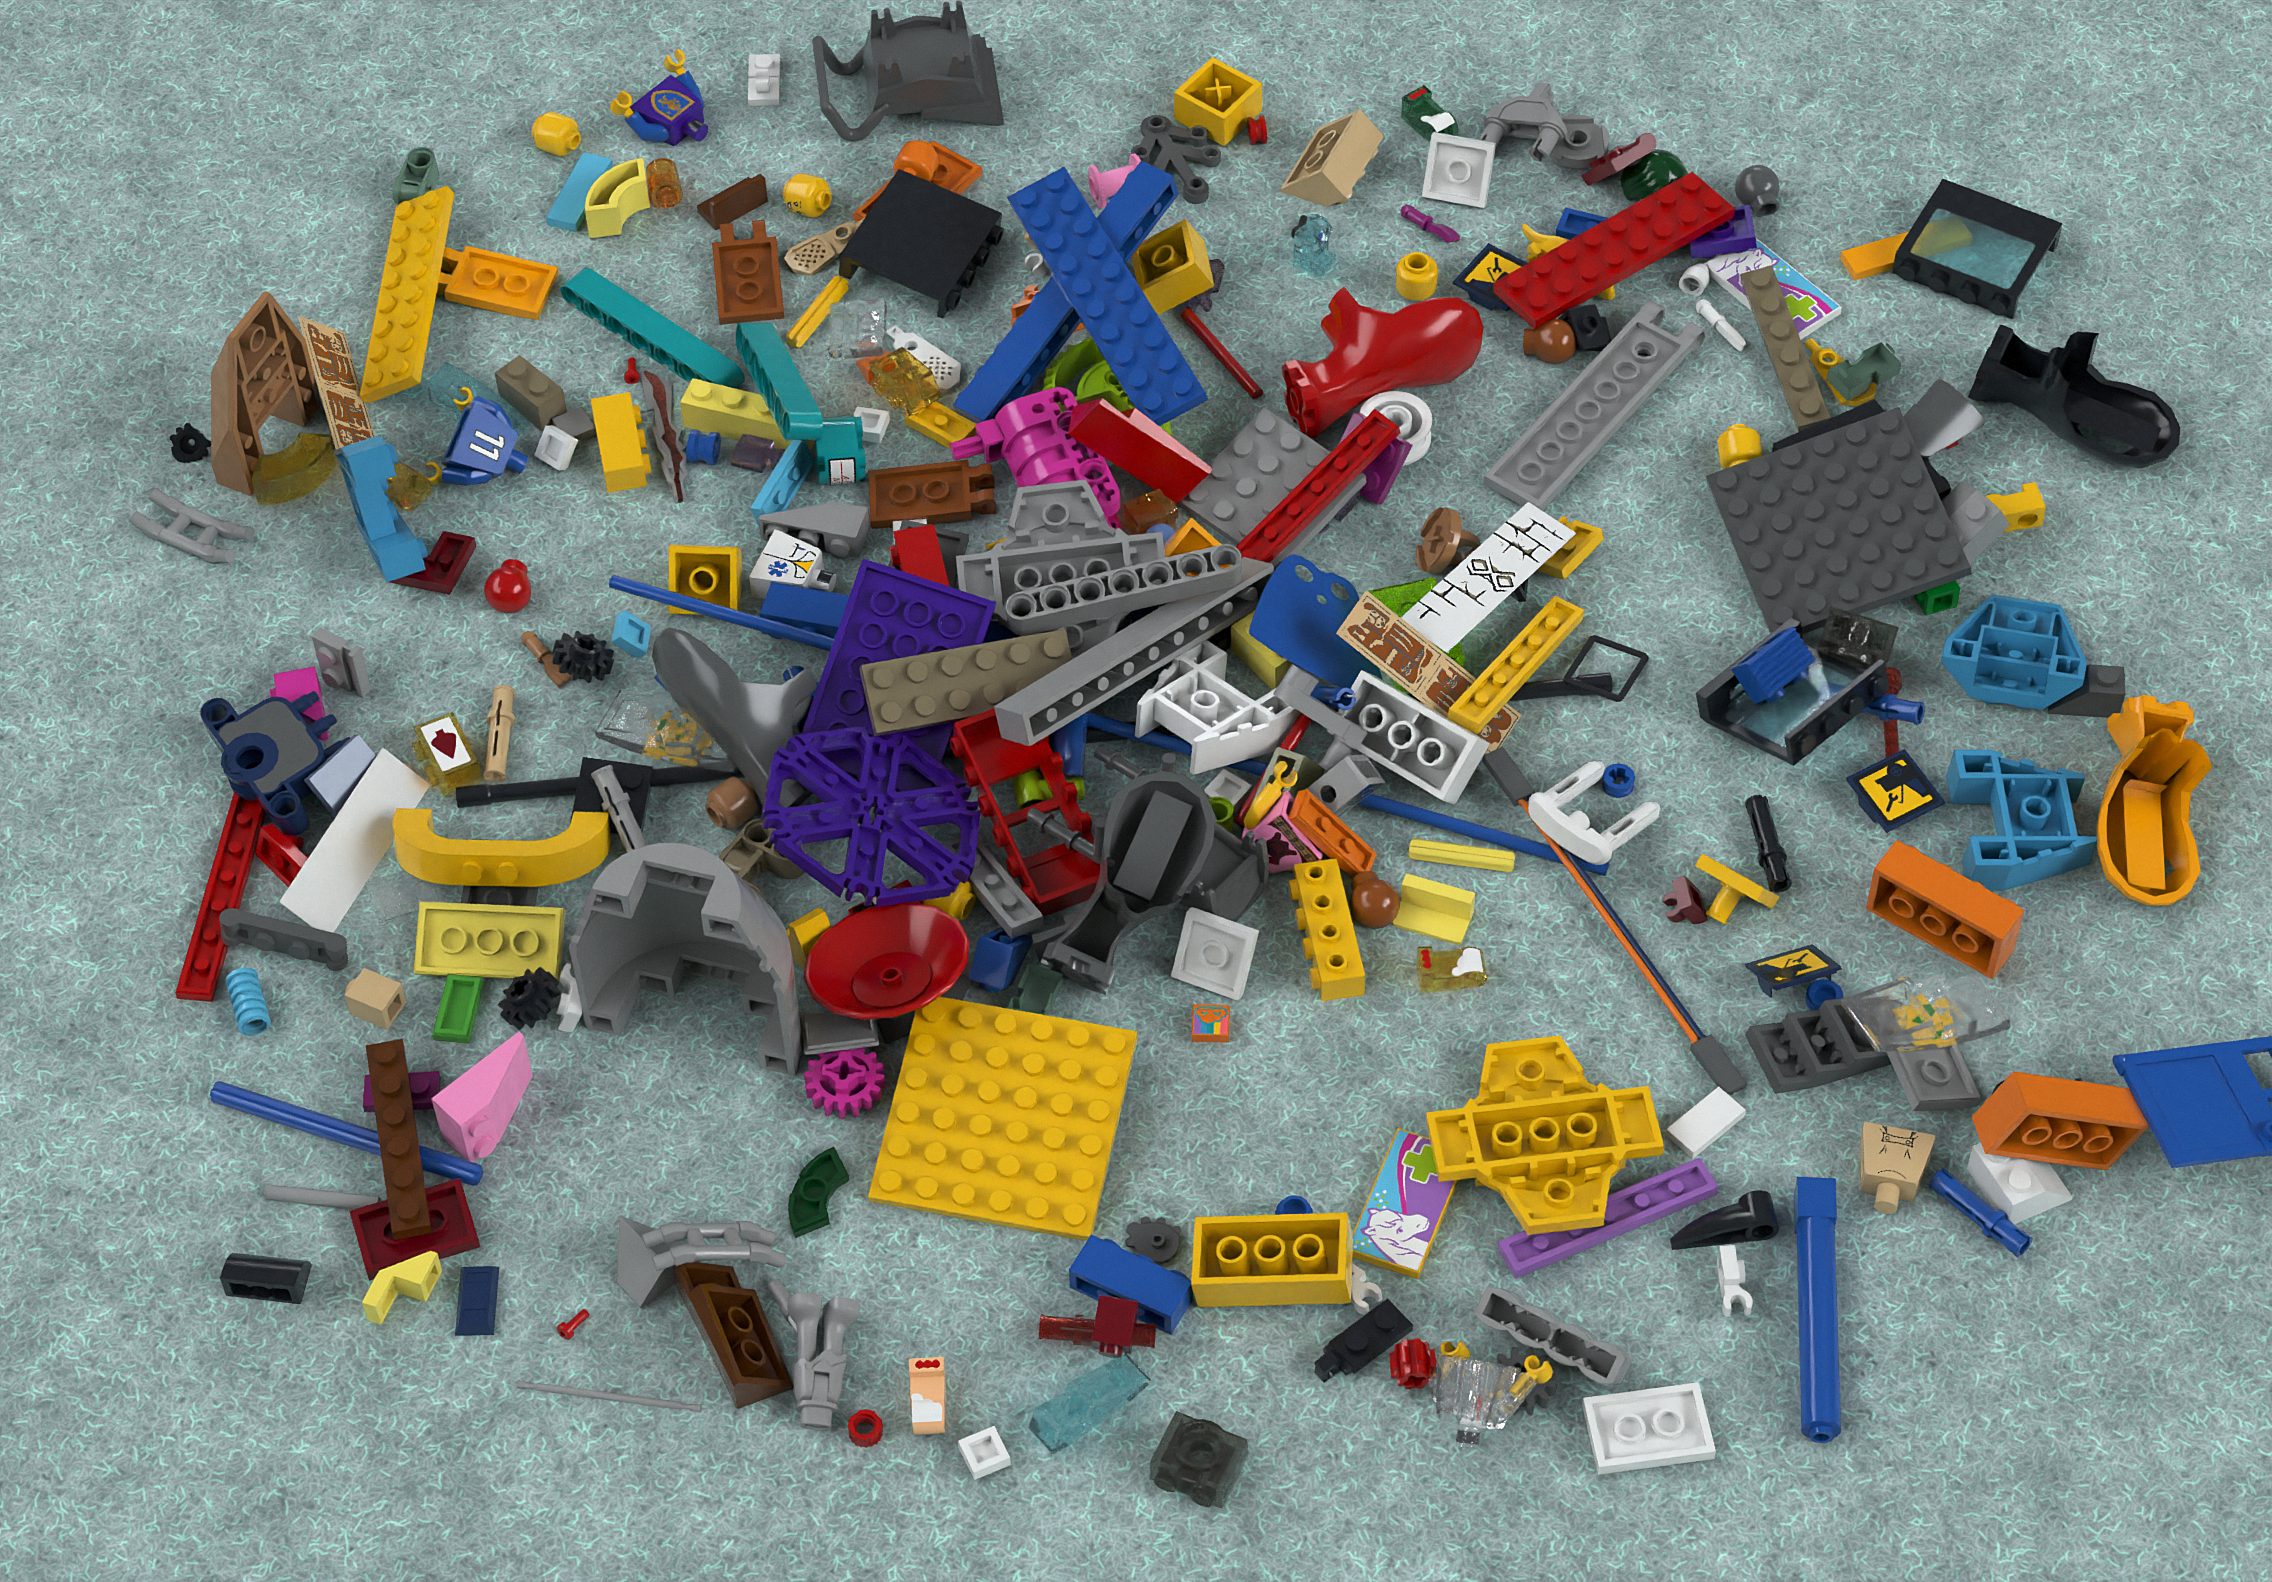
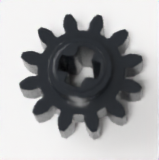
M576 631L574 637L563 633L561 640L556 639L552 651L554 655L552 663L561 665L559 672L568 673L571 675L572 680L584 679L587 683H590L592 676H594L596 679L603 681L605 674L611 673L614 659H612L614 650L605 649L607 641H599L592 633L586 635Z
M539 967L535 973L527 969L523 976L514 977L509 988L503 990L506 999L498 1003V1006L503 1010L500 1016L518 1030H521L525 1024L533 1028L536 1021L546 1020L550 1010L556 1008L557 1004L553 1001V998L558 997L562 993L557 988L560 982L542 967Z

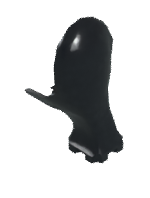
M2001 324L1984 355L1968 398L1977 402H2011L2046 424L2061 439L2111 465L2142 469L2165 461L2179 446V423L2172 408L2155 392L2128 383L2107 380L2091 364L2099 333L2077 331L2069 336L2064 348H2052L2048 353L2023 342L2014 333L2012 328ZM2081 424L2131 445L2133 448L2123 453L2108 450L2085 439L2077 426Z

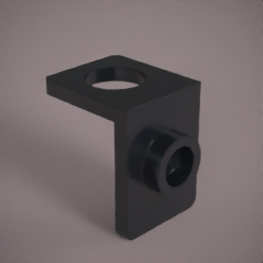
M1596 304L1568 308L1558 318L1572 326L1579 346L1583 350L1607 346L1610 343Z

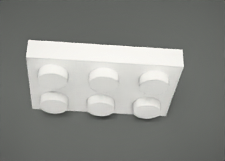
M1699 1382L1583 1398L1582 1407L1598 1475L1715 1459L1716 1450Z

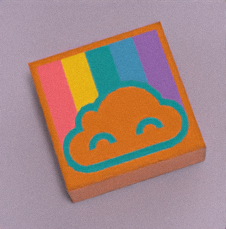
M1193 1004L1192 1042L1229 1043L1230 1005Z

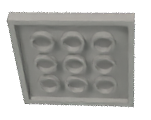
M1264 407L1209 464L1213 468L1210 474L1178 505L1238 545L1331 452ZM1360 473L1270 564H1273L1275 568L1279 562H1282L1289 555H1298L1367 483L1366 476Z

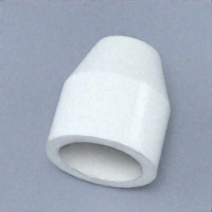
M1698 263L1687 268L1679 280L1681 291L1696 297L1701 295L1709 283L1708 267ZM1690 284L1699 288L1695 291H1690Z

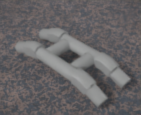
M157 488L151 492L148 499L162 507V510L169 515L176 517L170 527L166 529L165 526L153 519L150 520L138 511H135L129 520L130 523L141 529L150 538L159 542L163 541L192 553L209 563L217 564L221 562L232 563L235 560V552L233 550L221 549L220 547L210 545L218 534L230 540H251L255 534L251 526H241L240 524L222 521L186 506L185 503L178 501L172 496L169 497ZM190 522L205 528L196 540L181 535Z
M751 1221L691 1224L670 1222L660 1226L659 1229L642 1234L646 1249L662 1243L668 1244L673 1241H683L684 1239H687L689 1244H681L670 1248L669 1251L652 1256L656 1271L673 1265L679 1266L684 1263H694V1261L748 1260V1262L768 1264L777 1268H782L786 1263V1255L772 1250L770 1247L775 1241V1233L761 1228L759 1224ZM704 1238H724L727 1245H707ZM742 1240L758 1243H747V1245H744Z

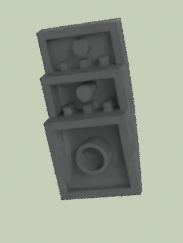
M1887 994L1825 1000L1819 1010L1787 1013L1782 1022L1750 1026L1745 1034L1775 1094L1809 1089L1891 1065L1892 1063L1886 1052L1889 1045L1897 1042H1912L1909 1036L1903 1033L1895 1023L1896 1019L1891 1012L1896 1011Z

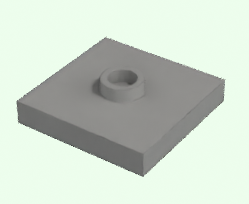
M1955 1040L1891 1043L1886 1049L1913 1111L1971 1108L1978 1106L1982 1101Z

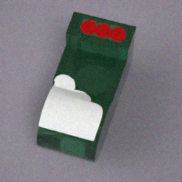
M1425 85L1402 97L1401 118L1424 139L1426 138L1430 142L1433 132L1453 136L1458 134V124L1454 116L1449 111L1443 110L1431 98L1432 92Z

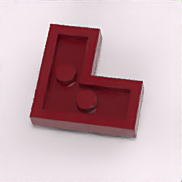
M443 531L431 554L423 558L426 570L390 581V583L450 595L477 547L475 538Z

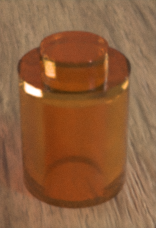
M659 158L650 162L645 172L652 202L658 207H673L683 198L675 162L667 158Z

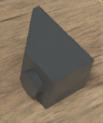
M2086 665L2083 686L2049 705L2048 714L2109 718L2113 713H2121L2125 698L2124 667Z

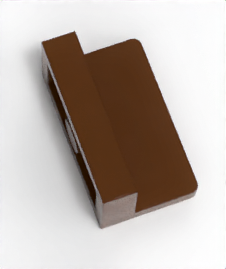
M758 174L753 178L747 177L697 205L698 214L715 230L720 229V224L731 223L768 202L765 177L762 174Z

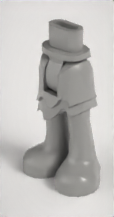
M795 1293L788 1298L787 1306L788 1314L796 1324L798 1337L797 1362L793 1366L794 1395L798 1402L796 1410L801 1413L800 1426L802 1428L828 1431L831 1429L832 1416L837 1413L836 1404L841 1394L843 1373L847 1366L845 1364L847 1354H842L844 1332L847 1327L857 1321L860 1313V1304L851 1298L838 1297L829 1300L824 1305L822 1314L823 1352L816 1357V1335L822 1310V1299L813 1293Z

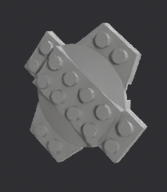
M1085 479L1018 487L1008 524L1007 538L1001 544L997 542L990 552L956 556L959 590L996 602L991 620L998 619L999 626L1004 625L1010 630L1005 604L1012 594L1166 557L1162 532L1127 535L1120 528L1115 530L1110 527L1105 519L1104 512ZM1158 579L1153 581L1152 584L1161 585L1166 581ZM1123 587L1120 588L1118 592L1126 593L1129 592L1131 588ZM1089 595L1086 596L1084 600L1092 601L1096 599L1097 596ZM1055 603L1052 604L1050 608L1058 609L1062 607L1063 604ZM1020 611L1016 614V616L1024 617L1028 615L1029 612ZM1131 611L1040 633L1066 629L1072 659L1118 633L1120 622Z

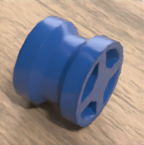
M692 429L687 441V461L696 463L702 460L708 465H716L721 447L720 433L702 434L700 430Z

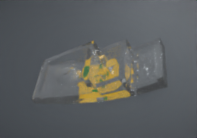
M619 690L594 731L595 736L599 739L631 752L661 761L734 772L736 768L734 761L728 754L722 751L713 737L682 710L670 693Z
M1975 973L1949 982L1946 981L1942 974L1915 984L1907 975L1841 999V1005L1876 1052L1941 1048L1977 1040L2010 1029V1017Z

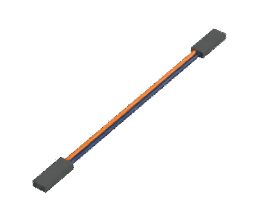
M1502 746L1483 755L1482 762L1514 806H1522L1530 817L1527 801L1535 793V790ZM1533 821L1692 1042L1690 1051L1713 1082L1729 1096L1746 1088V1081L1712 1034L1708 1036L1703 1034L1574 854L1557 844Z

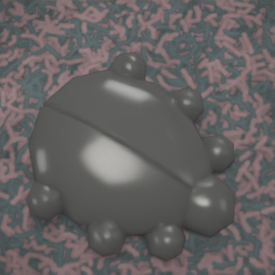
M1146 1216L1141 1218V1224L1132 1222L1127 1225L1126 1233L1131 1237L1125 1240V1244L1128 1247H1135V1250L1132 1252L1133 1254L1145 1255L1157 1264L1169 1260L1177 1253L1180 1245L1179 1234L1181 1232L1179 1226L1171 1227L1166 1225V1220L1162 1217L1158 1218L1156 1222H1151L1150 1218Z

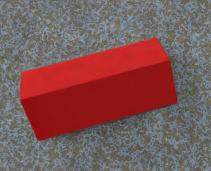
M1101 398L1076 405L1072 410L1068 435L1177 504L1205 479L1213 469L1137 408L1120 412Z

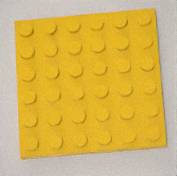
M938 997L929 1005L917 1009L868 1194L869 1201L1087 1241L1093 1233L1138 1040V1032L945 997Z

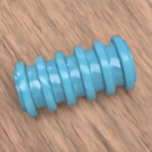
M246 967L232 971L227 975L225 983L228 987L231 1004L233 1005L235 1020L238 1023V1030L240 1033L249 1036L266 1031L271 1025V1019L268 1015L265 999L263 998L258 973L256 970ZM260 1020L259 1022L253 1024H247L252 1021ZM258 1029H262L261 1031H258V1032H255V1033H250V1032H252V1031H255V1030H258Z

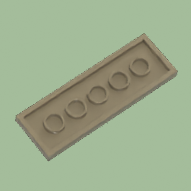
M1066 629L861 665L859 670L874 736L957 722L994 709V706L1071 661L1072 655Z

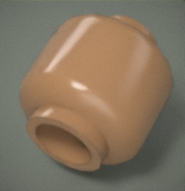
M730 777L709 791L707 796L708 803L705 805V809L716 826L733 830L757 814L759 808L757 799L759 797L748 780L744 782L737 777Z

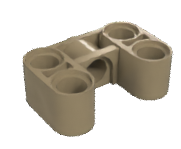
M755 819L745 825L743 830L721 852L718 858L726 863L763 898L760 889L751 884L760 872L764 874L768 870L781 878L795 879L804 874L805 871L774 848L775 844L770 843L771 834L776 829H763L764 820ZM803 844V845L801 846V848H802V851L805 853L804 844Z

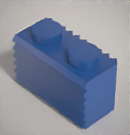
M1792 626L1773 635V637L1769 638V640L1755 649L1745 659L1741 660L1731 670L1754 704L1763 700L1770 704L1786 693L1783 688L1786 684L1790 682L1791 685H1794L1809 675L1806 668L1816 661V657L1812 656V652L1808 650V646L1804 644V640L1800 638V634Z

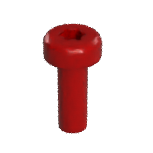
M631 357L628 359V370L624 373V380L628 384L638 383L640 374L636 371V359Z
M582 1309L567 1324L565 1322L560 1323L557 1326L559 1335L565 1340L571 1339L574 1336L573 1330L589 1317L588 1311Z

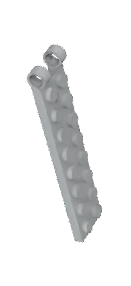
M1648 300L1633 319L1484 475L1483 484L1521 506L1529 502L1543 511L1690 352L1694 353L1703 344L1706 337V329L1693 322H1689L1676 337L1657 327L1664 318L1665 308ZM1641 353H1646V354H1648L1649 356H1648V357H1643V356H1640L1639 354H1641Z

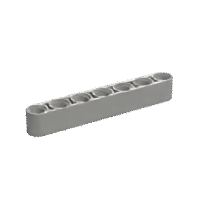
M1222 544L1012 594L1005 604L1008 626L1014 634L1027 636L1236 586L1242 579L1241 553L1233 545ZM1223 564L1233 565V567L1229 569H1223L1219 566ZM1195 571L1199 573L1195 577L1186 576L1189 572ZM1158 579L1166 581L1161 585L1152 584L1153 581ZM1123 587L1131 588V590L1126 593L1118 592V590ZM1089 595L1097 596V598L1092 601L1084 600V598ZM1055 603L1063 604V606L1058 609L1050 608V606ZM1020 611L1029 612V614L1024 617L1016 616V614Z

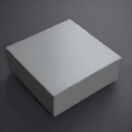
M582 406L552 418L553 426L574 437L578 442L597 435L595 426Z

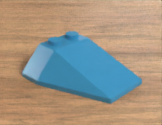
M1991 594L1946 638L1941 663L1971 698L1980 699L1989 704L2004 703L2016 705L2026 710L2033 708L2043 710L2082 687L2087 665L2084 654L2061 605Z

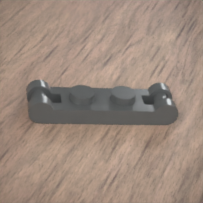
M233 908L225 909L219 916L222 928L221 938L227 946L234 947L244 943L255 946L263 951L272 950L289 954L300 960L309 959L326 963L327 967L332 971L343 970L348 964L347 941L340 934Z

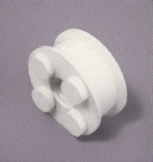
M1388 391L1374 395L1363 404L1359 413L1368 416L1376 409L1399 426L1401 432L1398 435L1399 437L1413 445L1403 466L1416 462L1426 454L1431 444L1432 414L1423 400L1407 392Z

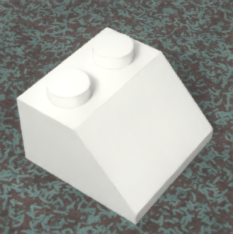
M1981 1143L1972 1147L1967 1170L1992 1207L1996 1210L2001 1209L2007 1214V1219L2013 1224L2072 1200V1195L2049 1162L1985 1154Z

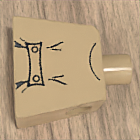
M1864 1121L1859 1142L1860 1191L1876 1195L1874 1208L1878 1212L1893 1214L1897 1211L1899 1200L1914 1202L1931 1158L1936 1135Z

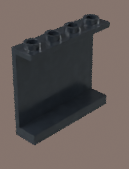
M898 169L840 253L839 275L850 280L859 267L939 301L937 317L943 319L949 309L955 310L958 306L962 289L964 287L968 289L973 283L977 266L983 267L989 257L991 245L997 246L1004 232V228L1001 227L1002 213Z

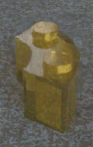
M299 432L295 441L286 449L274 454L259 455L251 480L258 505H277L294 501L322 485L331 475L338 462L334 454L336 449L332 435Z

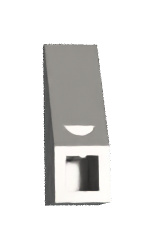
M836 501L760 515L758 519L762 540L769 541L774 530H778L817 547L823 552L832 553L840 558L847 556L858 558L870 529L867 507Z

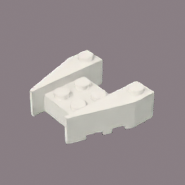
M1205 640L1173 659L1172 665L1168 670L1164 669L1161 672L1159 680L1153 689H1148L1137 703L1135 736L1140 738L1156 727L1163 725L1192 745L1190 773L1195 775L1274 752L1277 746L1280 747L1301 712L1277 698L1273 694L1276 688L1254 701L1226 683L1227 653Z

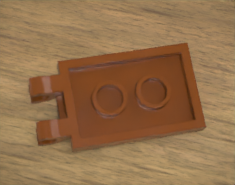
M765 220L752 221L754 239L735 240L733 223L720 224L722 242L712 243L720 325L784 319L776 236L767 237Z
M968 460L868 471L870 523L872 529L893 528V521H902L903 519H926L927 524L971 520L972 512H978L981 515L996 514L994 491L990 489L995 488L992 464L985 463L969 467ZM976 487L984 490L976 492Z

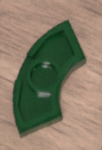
M834 1147L817 1155L802 1169L793 1191L790 1193L788 1213L791 1230L795 1238L830 1224L827 1212L829 1199L837 1188L850 1181L849 1174Z

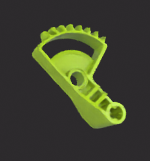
M1091 337L1077 345H1067V351L1058 352V359L1052 360L1051 367L1046 369V378L1043 379V391L1056 387L1065 388L1078 372L1094 363H1098L1090 368L1081 378L1077 389L1078 396L1075 397L1077 404L1103 398L1120 412L1134 408ZM1056 402L1060 407L1061 413L1065 412L1064 405ZM1171 421L1159 426L1173 437Z

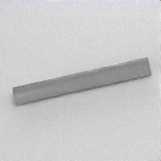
M268 1185L266 1191L267 1200L357 1209L381 1202L379 1196Z

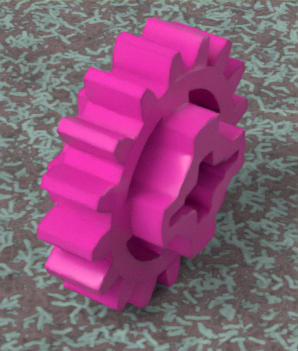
M865 1047L856 1050L832 1051L828 1054L817 1053L818 1061L809 1060V1072L804 1073L807 1098H812L815 1109L824 1106L825 1116L829 1117L834 1111H838L840 1119H844L846 1112L851 1111L855 1117H859L860 1108L864 1107L868 1111L873 1109L872 1099L881 1101V1089L886 1087L883 1063H877L875 1052L866 1055Z

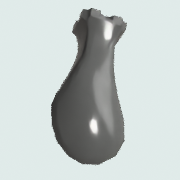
M670 627L660 631L656 636L652 652V659L659 680L678 706L713 737L723 752L731 757L752 785L763 808L769 769L774 752H777L780 746L785 749L788 740L795 737L792 727L808 715L813 698L810 695L817 688L809 667L782 685L741 681L724 660L706 644L686 631ZM786 779L782 783L779 804L785 808L797 807L813 793L796 780Z

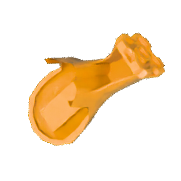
M2149 695L2129 697L2123 703V712L2113 713L2107 719V730L2117 744L2123 758L2114 766L2102 797L2096 826L2097 854L2105 878L2124 897L2145 906H2170L2184 899L2189 894L2201 871L2196 841L2189 825L2191 793L2212 769V765L2203 746L2194 740L2184 739L2186 730L2194 723V710L2189 708V703L2174 701L2161 704L2156 701V697ZM2164 858L2170 860L2171 865L2175 868L2166 879Z

